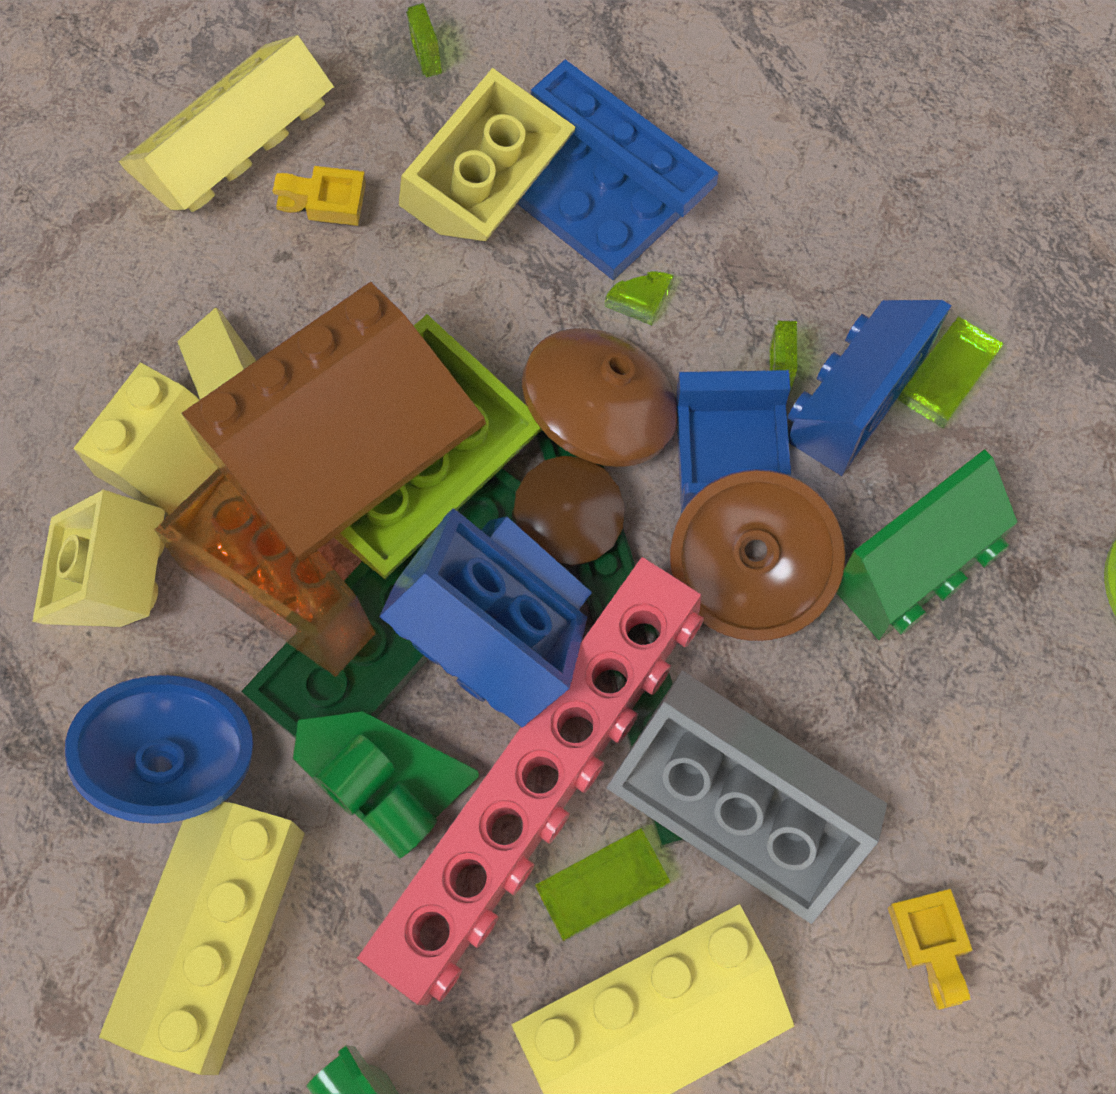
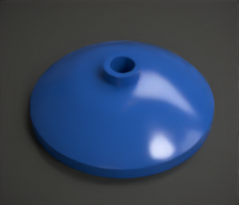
M170 675L145 676L130 679L107 688L94 696L80 709L71 722L65 740L66 768L77 791L89 803L109 815L138 823L178 822L212 810L238 789L250 767L253 738L251 727L241 708L229 696L217 688L186 677Z

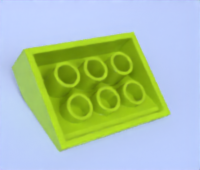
M428 314L420 319L414 327L484 416L486 424L334 537L384 579L431 536L448 512L453 508L458 510L542 430L534 420L528 407Z

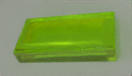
M958 316L902 390L898 401L944 429L997 356L1004 343Z
M640 828L535 884V889L564 943L669 886L671 881L644 831Z

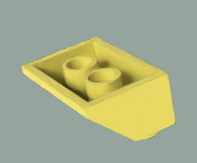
M492 68L401 175L399 206L439 235L487 241L571 137L576 127Z

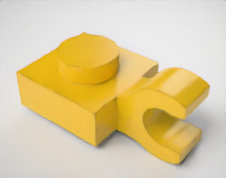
M314 166L312 178L298 177L289 173H277L272 190L274 195H278L276 208L277 210L289 213L299 212L306 208L308 220L358 226L366 186L364 171Z
M947 889L891 904L887 909L908 969L926 965L929 988L937 1010L961 1005L963 1002L971 1000L956 957L968 954L973 949L952 890Z

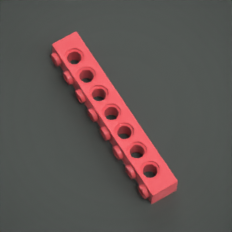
M641 557L582 640L570 689L524 727L519 729L359 954L357 959L417 1005L427 1006L433 997L441 1002L447 996L462 973V969L456 965L470 943L478 948L489 936L499 919V916L492 912L506 891L514 896L524 885L535 866L528 859L542 839L550 844L556 838L570 815L569 812L563 809L577 789L586 793L595 782L604 766V762L598 759L611 739L619 744L628 734L638 717V713L632 710L644 691L653 695L661 686L671 669V665L665 661L677 643L687 647L698 632L704 620L698 614L701 604L700 593ZM646 623L654 626L660 635L651 644L639 645L629 639L627 636L628 632L635 625ZM606 670H616L626 677L627 682L616 693H604L594 686L595 679ZM574 717L585 718L593 725L591 735L579 743L568 742L560 736L564 723ZM547 765L556 769L559 773L558 781L550 791L534 793L527 788V777L534 768ZM508 814L520 817L523 822V830L515 842L508 845H500L493 841L492 827L498 818ZM469 865L483 866L487 875L483 890L476 896L462 897L456 887V880L460 871ZM444 916L450 929L448 940L441 948L428 951L420 939L421 928L429 918Z

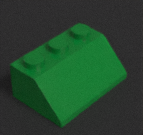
M985 449L853 551L843 571L836 594L878 640L882 639L893 629L900 635L906 633L927 614L922 607L935 595L942 601L947 600L969 580L964 574L965 571L977 562L983 568L988 567L1010 547L1004 539L1016 525L1017 519L994 458Z

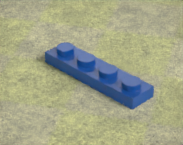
M566 59L531 89V95L576 127L573 135L680 216L684 217L717 185L719 173Z

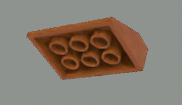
M371 281L181 413L202 450L299 562H302L486 424L484 416L406 315Z

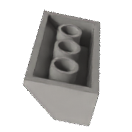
M683 670L654 711L606 787L810 924L815 921L879 842L887 807L886 802Z

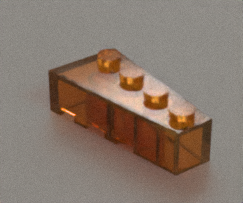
M219 468L154 529L180 568L334 676L340 673L375 634L357 596L321 553L316 550L302 562H299Z

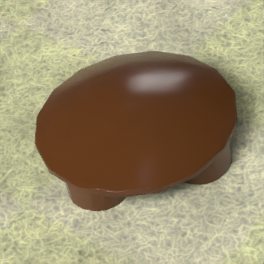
M561 456L544 460L526 474L516 491L512 519L522 531L564 568L573 569L580 567L583 563L595 561L613 547L623 529L625 505L619 486L605 469L582 458Z

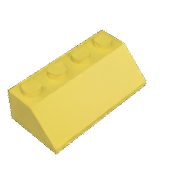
M298 35L265 44L118 162L170 210H185L188 208L191 212H194L214 197L215 193L211 188L224 177L231 181L243 174L252 165L248 157L259 148L263 147L267 151L283 141L289 134L285 127L299 116L301 121L318 112L325 105L321 97L334 86Z
M223 802L204 814L183 820L99 1035L100 1038L138 1055L199 1075H219L305 835L294 822L229 802Z
M740 904L511 1024L543 1094H672L794 1027L772 963Z

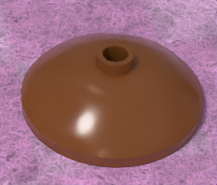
M588 328L558 331L540 341L525 364L522 388L525 402L531 415L549 438L579 458L595 464L613 467L641 464L658 455L674 434L678 420L676 397L669 380L659 365L644 350L621 336Z
M752 469L720 477L701 489L690 500L682 511L673 532L670 563L673 577L701 594L700 612L698 614L704 618L703 623L721 634L736 639L766 641L791 635L812 623L823 613L839 588L845 565V548L842 531L834 513L826 501L814 489L788 474L771 470ZM751 540H761L766 545V551L760 557H750L745 552L747 543Z

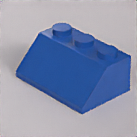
M882 300L870 318L861 314L845 339L850 345L841 356L833 352L821 368L817 376V380L821 382L813 395L804 391L793 405L787 419L794 422L788 438L789 444L840 476H843L926 360L952 305L943 300Z
M454 508L446 514L397 579L379 616L392 626L399 636L414 643L437 661L447 673L459 678L486 699L492 708L504 713L520 727H524L570 689L587 621V616Z

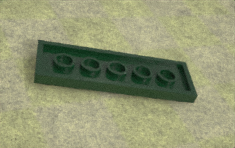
M501 468L457 511L480 530L484 528L489 520L508 517L513 522L512 511L515 505L516 491L521 482ZM424 543L386 579L365 562L361 561L241 692L294 739L297 721L301 719L361 711L377 718L428 661V658L422 655L412 645L410 640L399 636L392 626L379 617L395 582Z

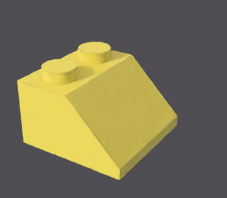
M141 362L73 448L96 477L140 502L165 509L164 516L181 526L221 473L219 468L202 450L181 414L198 402L199 399L184 386Z
M103 489L51 517L32 622L48 625L123 627L148 617L158 596V585L155 582L158 558L162 554L166 543V533L162 529L165 509Z

